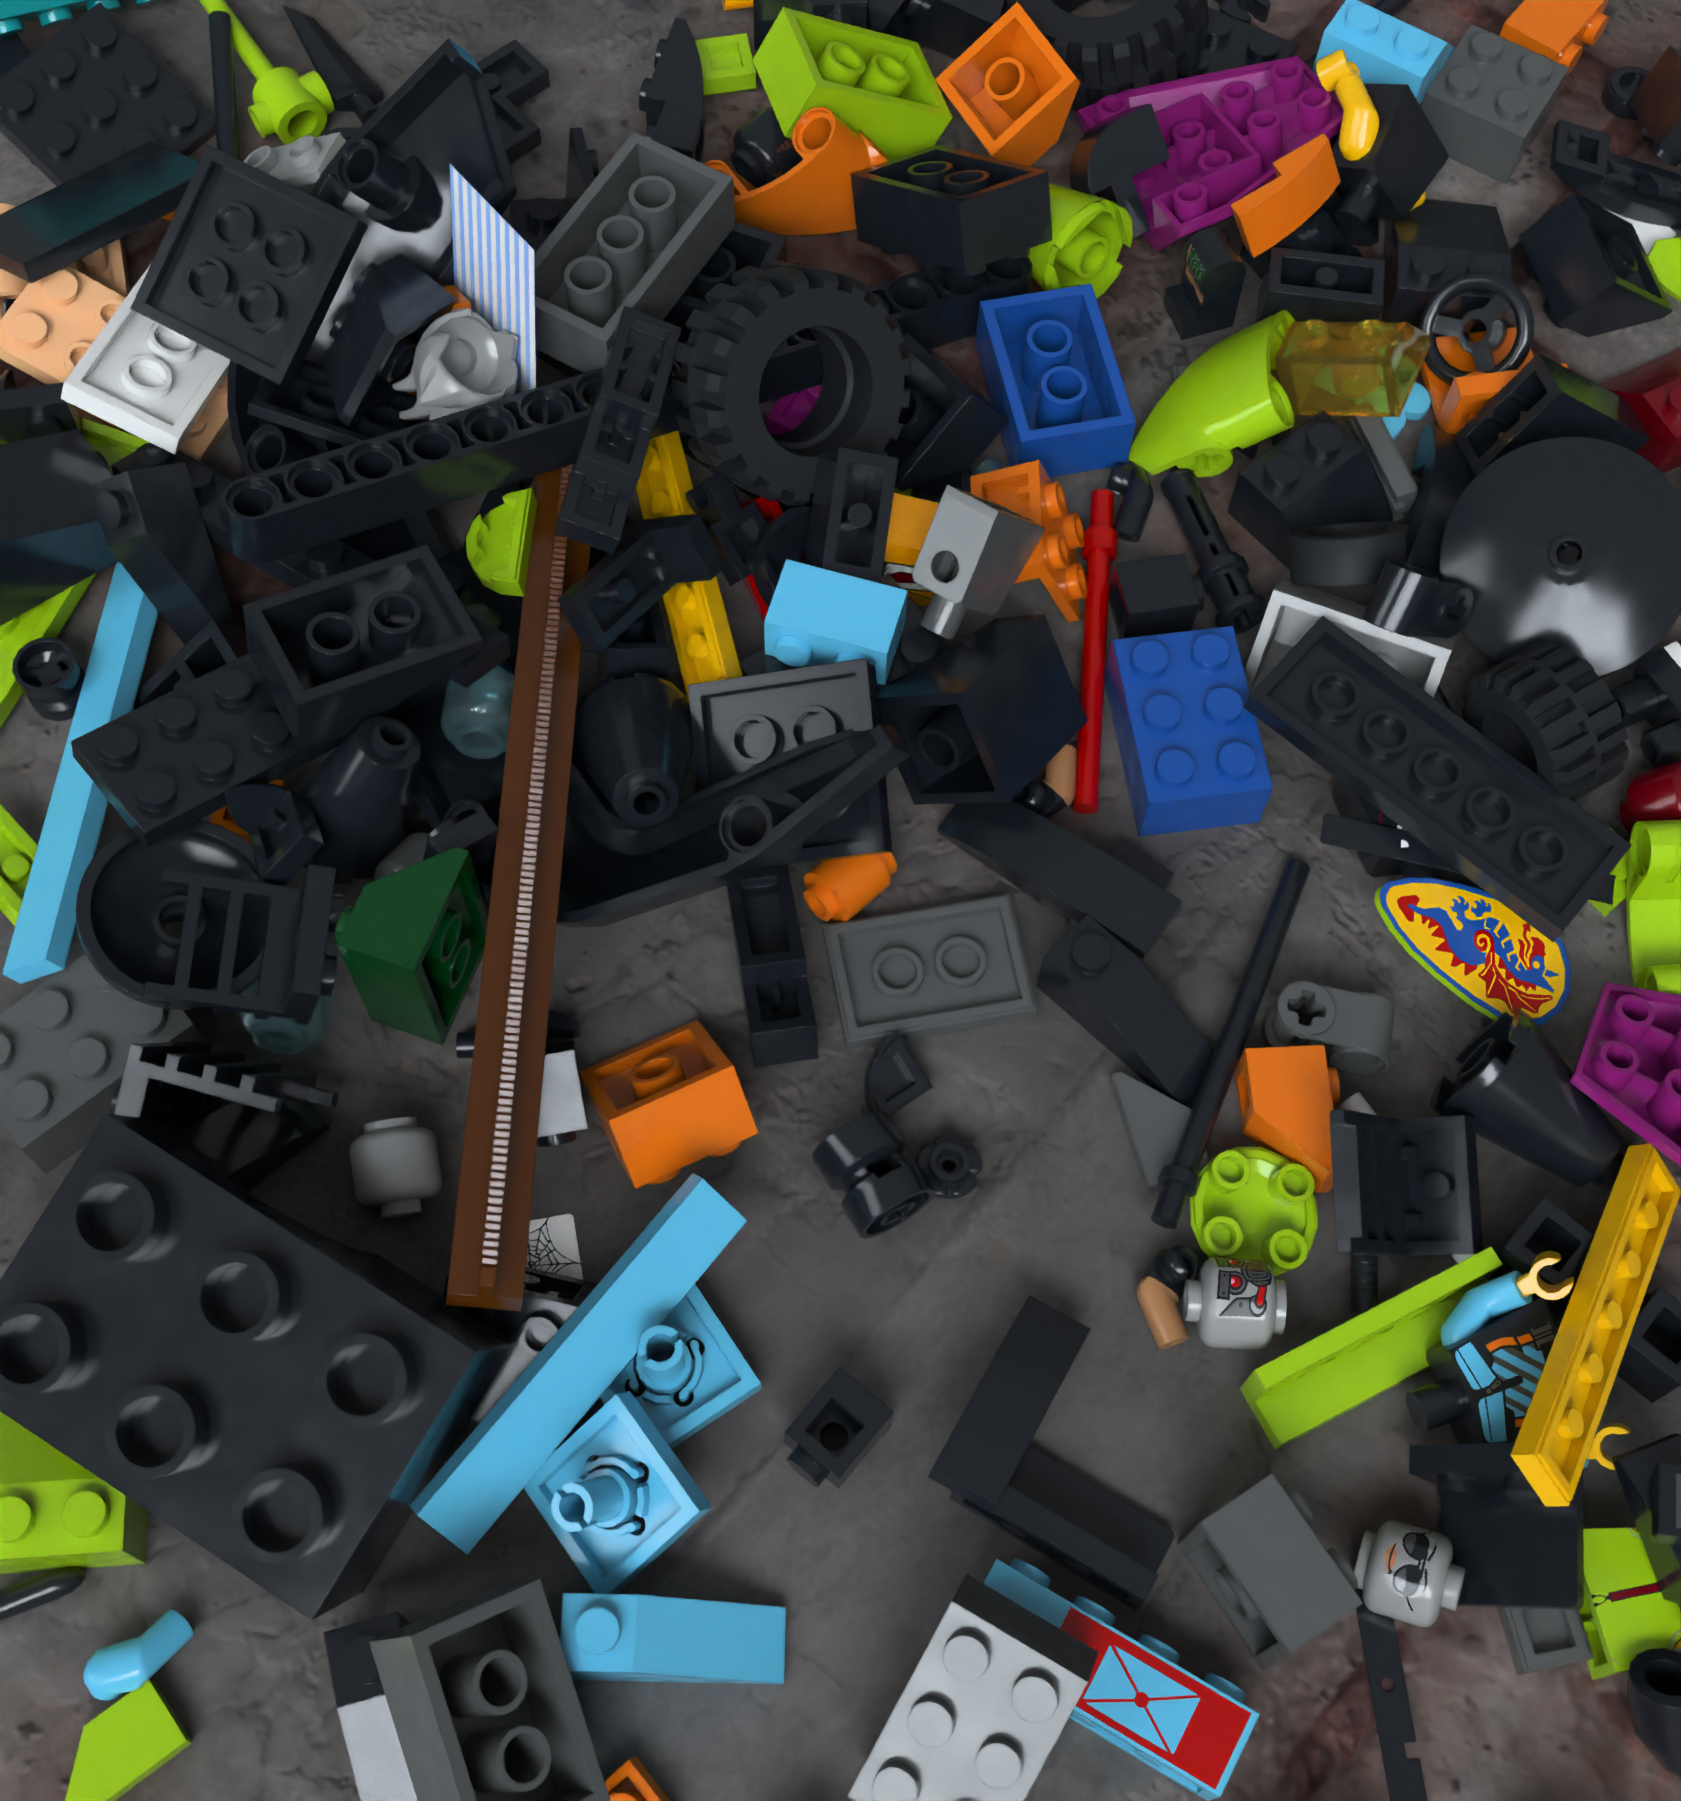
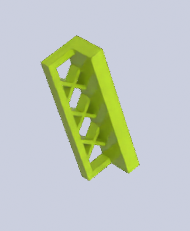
M1489 1247L1255 1369L1239 1389L1273 1448L1277 1450L1429 1369L1426 1351L1441 1341L1442 1324L1465 1292L1489 1282L1488 1278L1503 1265L1493 1248Z

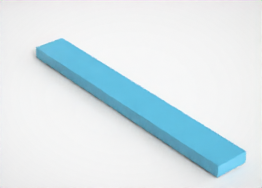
M119 561L116 562L2 973L20 984L66 968L77 926L76 904L79 886L87 867L95 857L109 804L108 799L73 757L71 741L133 711L159 613Z

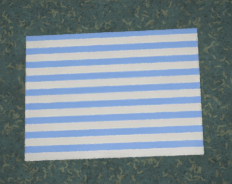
M449 163L454 285L470 301L472 312L474 311L479 314L492 327L493 331H505L519 337L516 357L518 379L514 395L536 388L534 249Z

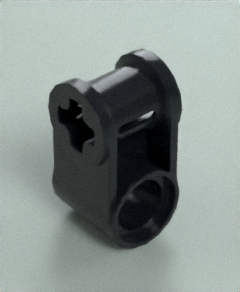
M1386 558L1363 614V619L1384 630L1406 637L1422 635L1451 638L1466 622L1472 608L1473 594L1472 590L1464 585L1439 581L1438 576L1421 566Z

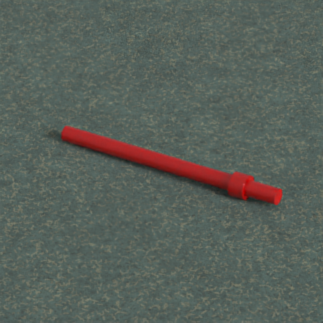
M1096 489L1091 493L1089 527L1084 530V546L1082 547L1081 554L1082 558L1087 561V597L1085 598L1079 701L1088 722L1077 732L1076 787L1073 810L1080 814H1093L1098 811L1111 562L1117 557L1118 533L1112 528L1114 493L1108 489Z

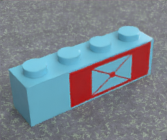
M1014 1558L1010 1566L996 1559L983 1584L1098 1651L1089 1682L1069 1718L1204 1800L1211 1801L1220 1798L1260 1715L1243 1704L1247 1696L1246 1693L1233 1683L1213 1673L1207 1672L1202 1680L1177 1665L1181 1657L1180 1654L1156 1638L1141 1634L1137 1642L1113 1628L1115 1616L1099 1604L1082 1596H1077L1074 1603H1071L1048 1589L1051 1579L1029 1563Z

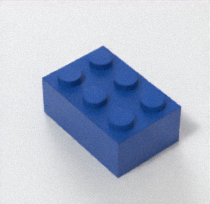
M1092 284L980 301L975 348L991 403L1009 421L1000 433L1010 467L1039 460L1048 476L1055 477L1109 468L1120 462L1127 465L1136 421Z
M1233 626L1112 640L1105 668V686L1138 837L1259 822L1273 786L1256 717L1244 708L1250 693Z

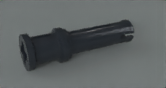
M1180 469L1170 473L1160 484L1161 492L1166 497L1181 532L1199 566L1197 575L1202 581L1204 594L1210 596L1217 610L1215 618L1217 627L1233 626L1235 634L1254 628L1262 622L1268 605L1264 597L1255 594L1247 578L1249 567L1245 558L1238 553L1231 552L1217 520L1199 487L1194 471L1191 469Z

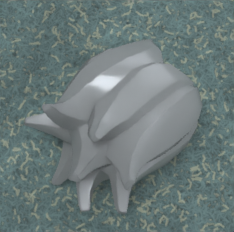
M470 308L454 309L448 314L436 318L421 336L416 347L411 373L405 379L392 384L393 389L397 391L417 392L415 405L413 408L399 412L400 419L433 420L514 395L518 379L516 357L519 337L505 331H493L492 327L479 314L474 311L472 312Z

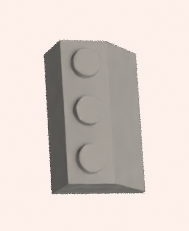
M1282 578L1273 589L1244 672L1249 693L1251 694L1313 625L1324 616L1434 698L1457 637L1443 638L1422 635L1406 637L1384 630L1363 619L1367 606L1308 586L1292 583L1291 580Z

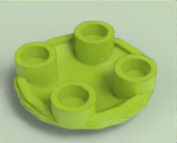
M1235 1147L1214 1156L1197 1174L1201 1183L1196 1196L1189 1198L1190 1226L1202 1251L1210 1258L1221 1257L1264 1261L1272 1268L1274 1276L1300 1266L1306 1260L1318 1227L1316 1198L1313 1194L1315 1182L1311 1172L1305 1166L1291 1163L1286 1157L1263 1147Z

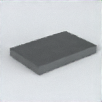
M1010 894L849 920L847 923L843 921L823 925L822 934L846 1050L879 1045L892 1032L899 1031L904 1040L1036 1017L1038 1009Z

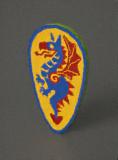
M1404 878L1389 881L1376 890L1374 897L1376 909L1389 931L1406 952L1433 977L1473 1008L1493 1020L1505 1012L1513 1017L1515 1008H1521L1533 1019L1537 1026L1545 1024L1562 1010L1570 993L1571 967L1565 946L1559 937L1552 942L1488 892L1460 883L1436 878Z

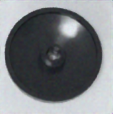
M1557 437L1544 439L1514 449L1498 458L1478 474L1463 491L1450 514L1442 538L1439 563L1440 581L1464 585L1471 589L1473 594L1470 614L1459 632L1480 655L1494 665L1503 662L1537 642L1542 644L1545 641L1556 642L1560 648L1565 645L1574 650L1580 659L1584 658L1594 667L1595 672L1600 678L1618 672L1633 664L1662 640L1681 614V497L1664 474L1642 456L1620 445L1595 438ZM1569 545L1576 547L1579 550L1577 555L1579 562L1574 565L1562 564L1557 558V549L1564 550Z

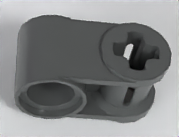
M1297 981L1289 984L1281 991L1275 1007L1266 1015L1262 1025L1263 1038L1268 1047L1324 1045L1327 1066L1335 1067L1342 1072L1352 1075L1374 1076L1386 1072L1389 1068L1395 1005L1386 997L1374 993L1351 992L1318 985L1311 981ZM1301 997H1306L1303 1004L1297 1003ZM1295 1036L1299 1037L1297 1043L1291 1044Z

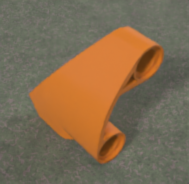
M815 107L800 117L792 133L794 148L803 160L786 174L756 189L723 161L711 160L704 163L733 178L735 222L778 235L799 236L856 230L851 174L891 160L862 131L859 130L855 133L827 108Z

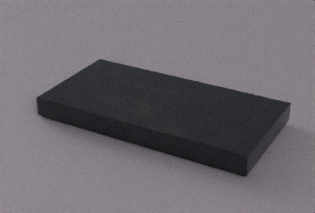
M149 141L0 214V268L30 283H34L171 213L178 208L199 161Z

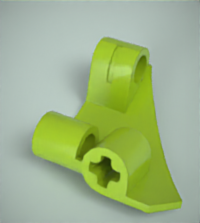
M1287 310L1271 315L1231 334L1192 362L1172 383L1153 408L1131 445L1128 459L1144 468L1151 475H1156L1177 466L1179 469L1193 470L1196 477L1199 478L1211 477L1221 474L1233 464L1232 449L1236 447L1245 449L1292 428L1295 422L1291 402L1282 385L1270 372L1305 356L1304 339L1293 316Z
M1681 820L1637 821L1630 835L1629 843L1632 846L1628 852L1626 887L1627 934L1633 984L1637 988L1681 996Z

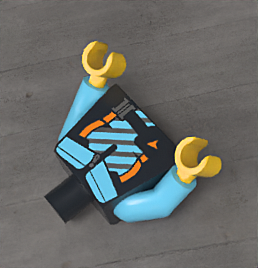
M1554 1251L1542 1252L1535 1257L1529 1273L1522 1275L1515 1270L1465 1292L1441 1326V1341L1426 1351V1359L1435 1382L1409 1391L1406 1394L1408 1411L1420 1431L1427 1432L1450 1423L1459 1444L1516 1442L1557 1335V1329L1545 1299H1561L1569 1294L1573 1287L1574 1277L1565 1279L1560 1284L1550 1285L1543 1282L1539 1276L1538 1271L1544 1266L1560 1261L1561 1254ZM1536 1293L1540 1297L1532 1298V1294ZM1622 1423L1605 1425L1594 1437L1584 1467L1589 1465L1590 1459H1596L1602 1466L1615 1470L1612 1457L1605 1452L1603 1447V1439L1609 1434H1628L1632 1430Z

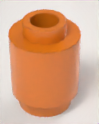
M892 853L820 861L803 877L806 891L803 893L804 900L809 909L821 920L829 921L831 919L835 922L845 921L847 923L890 886V877L897 871L896 860Z

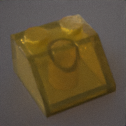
M1318 319L1292 322L1275 357L1279 381L1289 397L1294 415H1317L1324 410L1330 416L1400 417L1431 346L1429 334L1407 322H1382L1380 320L1325 322Z

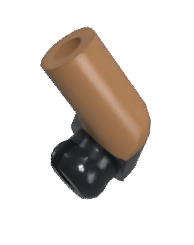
M1065 744L1046 764L1045 779L1038 783L1031 781L1029 788L1024 787L1014 797L1013 801L1047 819L1070 805L1075 798L1076 748Z
M1176 1245L1170 1249L1159 1251L1152 1258L1137 1286V1298L1158 1350L1174 1347L1190 1338L1177 1304L1184 1293L1186 1279L1192 1280L1197 1276L1199 1262L1195 1253L1190 1248L1182 1245Z

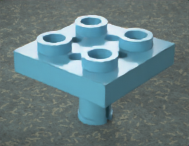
M694 1284L660 1325L648 1328L641 1335L638 1341L637 1353L599 1398L605 1405L615 1394L626 1392L628 1383L630 1389L633 1392H637L639 1390L637 1380H640L646 1389L641 1396L635 1397V1399L670 1448L673 1449L760 1391L761 1383L696 1284ZM698 1342H700L704 1346V1352L702 1355L699 1352L700 1348ZM689 1343L694 1358L691 1357L687 1345ZM680 1391L679 1399L681 1402L687 1401L690 1393H693L694 1399L690 1405L681 1407L674 1402V1396ZM640 1462L643 1468L647 1466L646 1464Z
M630 1391L615 1394L551 1454L524 1487V1490L595 1594H617L712 1508L702 1491ZM640 1462L646 1464L649 1469V1477L646 1482L640 1479V1477L645 1475L643 1468L638 1467ZM635 1515L643 1517L645 1521L643 1533L639 1529L641 1523L633 1521Z

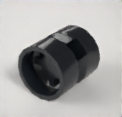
M882 1110L870 1112L845 1124L820 1143L812 1154L814 1163L830 1189L845 1192L842 1208L859 1236L864 1239L880 1235L903 1223L921 1210L935 1195L934 1187L917 1160L901 1156L905 1148V1142L887 1113Z

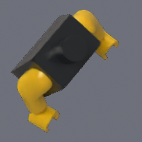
M1342 49L1337 50L1316 62V70L1322 86L1328 92L1335 91L1343 109L1341 130L1332 152L1341 180L1338 187L1344 197L1334 213V218L1343 228L1354 232H1361L1370 218L1400 220L1406 217L1410 211L1422 205L1426 199L1425 190L1446 163L1449 154L1408 84H1365L1360 77L1358 66L1353 62L1347 61L1346 53Z

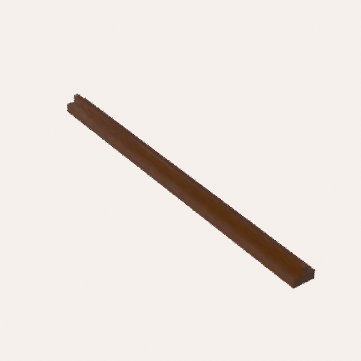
M573 464L537 475L534 494L537 499V509L525 593L522 600L498 820L499 830L496 839L446 1305L521 1311L523 1302L582 647L557 598L588 572L591 547L553 533Z

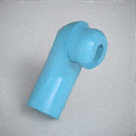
M170 1609L141 1636L97 1650L88 1660L83 1672L84 1683L88 1687L89 1692L99 1700L110 1701L118 1698L123 1693L143 1686L193 1637V1630L190 1624L182 1615Z

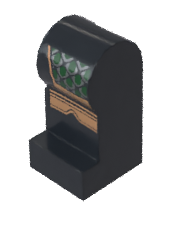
M1219 226L1208 227L1191 236L1184 244L1182 257L1185 265L1181 282L1178 285L1165 289L1163 304L1181 340L1233 327L1246 267L1238 254L1230 249V236L1228 232Z

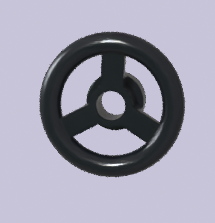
M1472 272L1453 278L1432 295L1422 312L1418 328V341L1422 357L1433 374L1448 385L1452 384L1454 377H1462L1472 373L1456 369L1442 357L1437 347L1435 335L1442 334L1458 337L1461 347L1473 355L1477 372L1494 373L1517 370L1526 359L1533 342L1535 325L1532 308L1522 290L1512 281L1498 274ZM1487 290L1496 293L1484 308L1474 309L1468 312L1462 319L1440 316L1444 307L1453 298L1464 292ZM1511 307L1516 318V338L1508 355L1496 365L1493 352L1502 346L1507 334V326L1502 315ZM1481 320L1486 326V335L1481 341L1476 343L1471 339L1470 329L1475 322Z

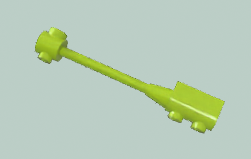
M198 0L208 14L213 11H224L231 17L232 46L257 80L252 93L254 104L248 107V112L260 136L266 138L276 133L286 145L294 143L299 138L311 135L314 138L318 137L326 126L327 115L334 112L332 98L320 75L315 70L300 76L295 69L290 67L274 68L225 0Z

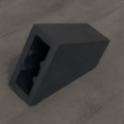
M1540 353L1454 436L1474 476L1480 474L1487 466L1510 451L1544 439L1557 437L1595 438L1612 442L1635 453L1650 440L1649 435L1627 400Z

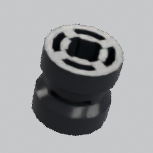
M52 637L38 638L28 642L18 651L13 660L12 671L17 683L26 693L33 709L41 717L52 721H66L73 718L85 677V672L80 667L73 650L64 641Z

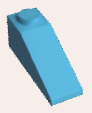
M563 1593L560 1643L572 1680L784 1684L786 1607L639 1594Z

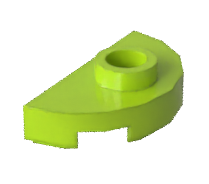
M532 488L504 495L502 497L504 504L491 510L483 519L479 514L473 520L466 537L467 558L474 573L485 587L501 595L524 597L537 509V499Z

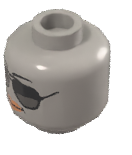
M1388 1520L1379 1527L1377 1533L1366 1530L1360 1546L1354 1574L1358 1581L1357 1588L1363 1590V1601L1370 1611L1418 1627L1427 1628L1436 1622L1441 1607L1456 1611L1466 1568L1452 1564L1453 1548L1446 1536L1400 1521Z

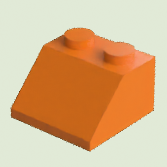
M1018 2L935 79L936 83L993 158L1025 166L1034 164L1058 142L1080 85L1078 78Z
M694 1020L580 1071L581 1081L621 1166L635 1189L646 1184L666 1182L674 1178L681 1168L708 1156L717 1157L728 1154L739 1147L743 1140L758 1134L734 1065L698 1020Z

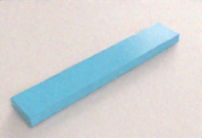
M692 1173L411 1503L410 1507L415 1514L468 1555L637 1353L638 1341L641 1335L648 1328L660 1325L747 1220L703 1178Z

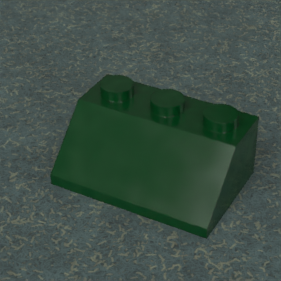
M455 847L365 884L356 905L350 904L343 910L335 931L336 945L371 1021L441 1045L444 1044L484 956L488 913L469 851Z

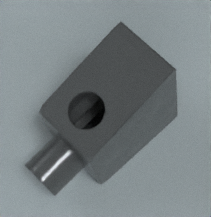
M947 484L912 571V580L915 583L934 592L919 624L944 638L953 640L968 609L993 616L999 611L1041 539L1045 528L993 501Z

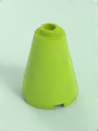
M1049 183L1052 240L1030 248V254L1027 256L1032 263L1031 277L1043 291L1092 284L1097 299L1115 281L1124 266L1116 260L1123 244L1129 248L1131 247L1133 240L1132 219L1127 210L1114 201Z

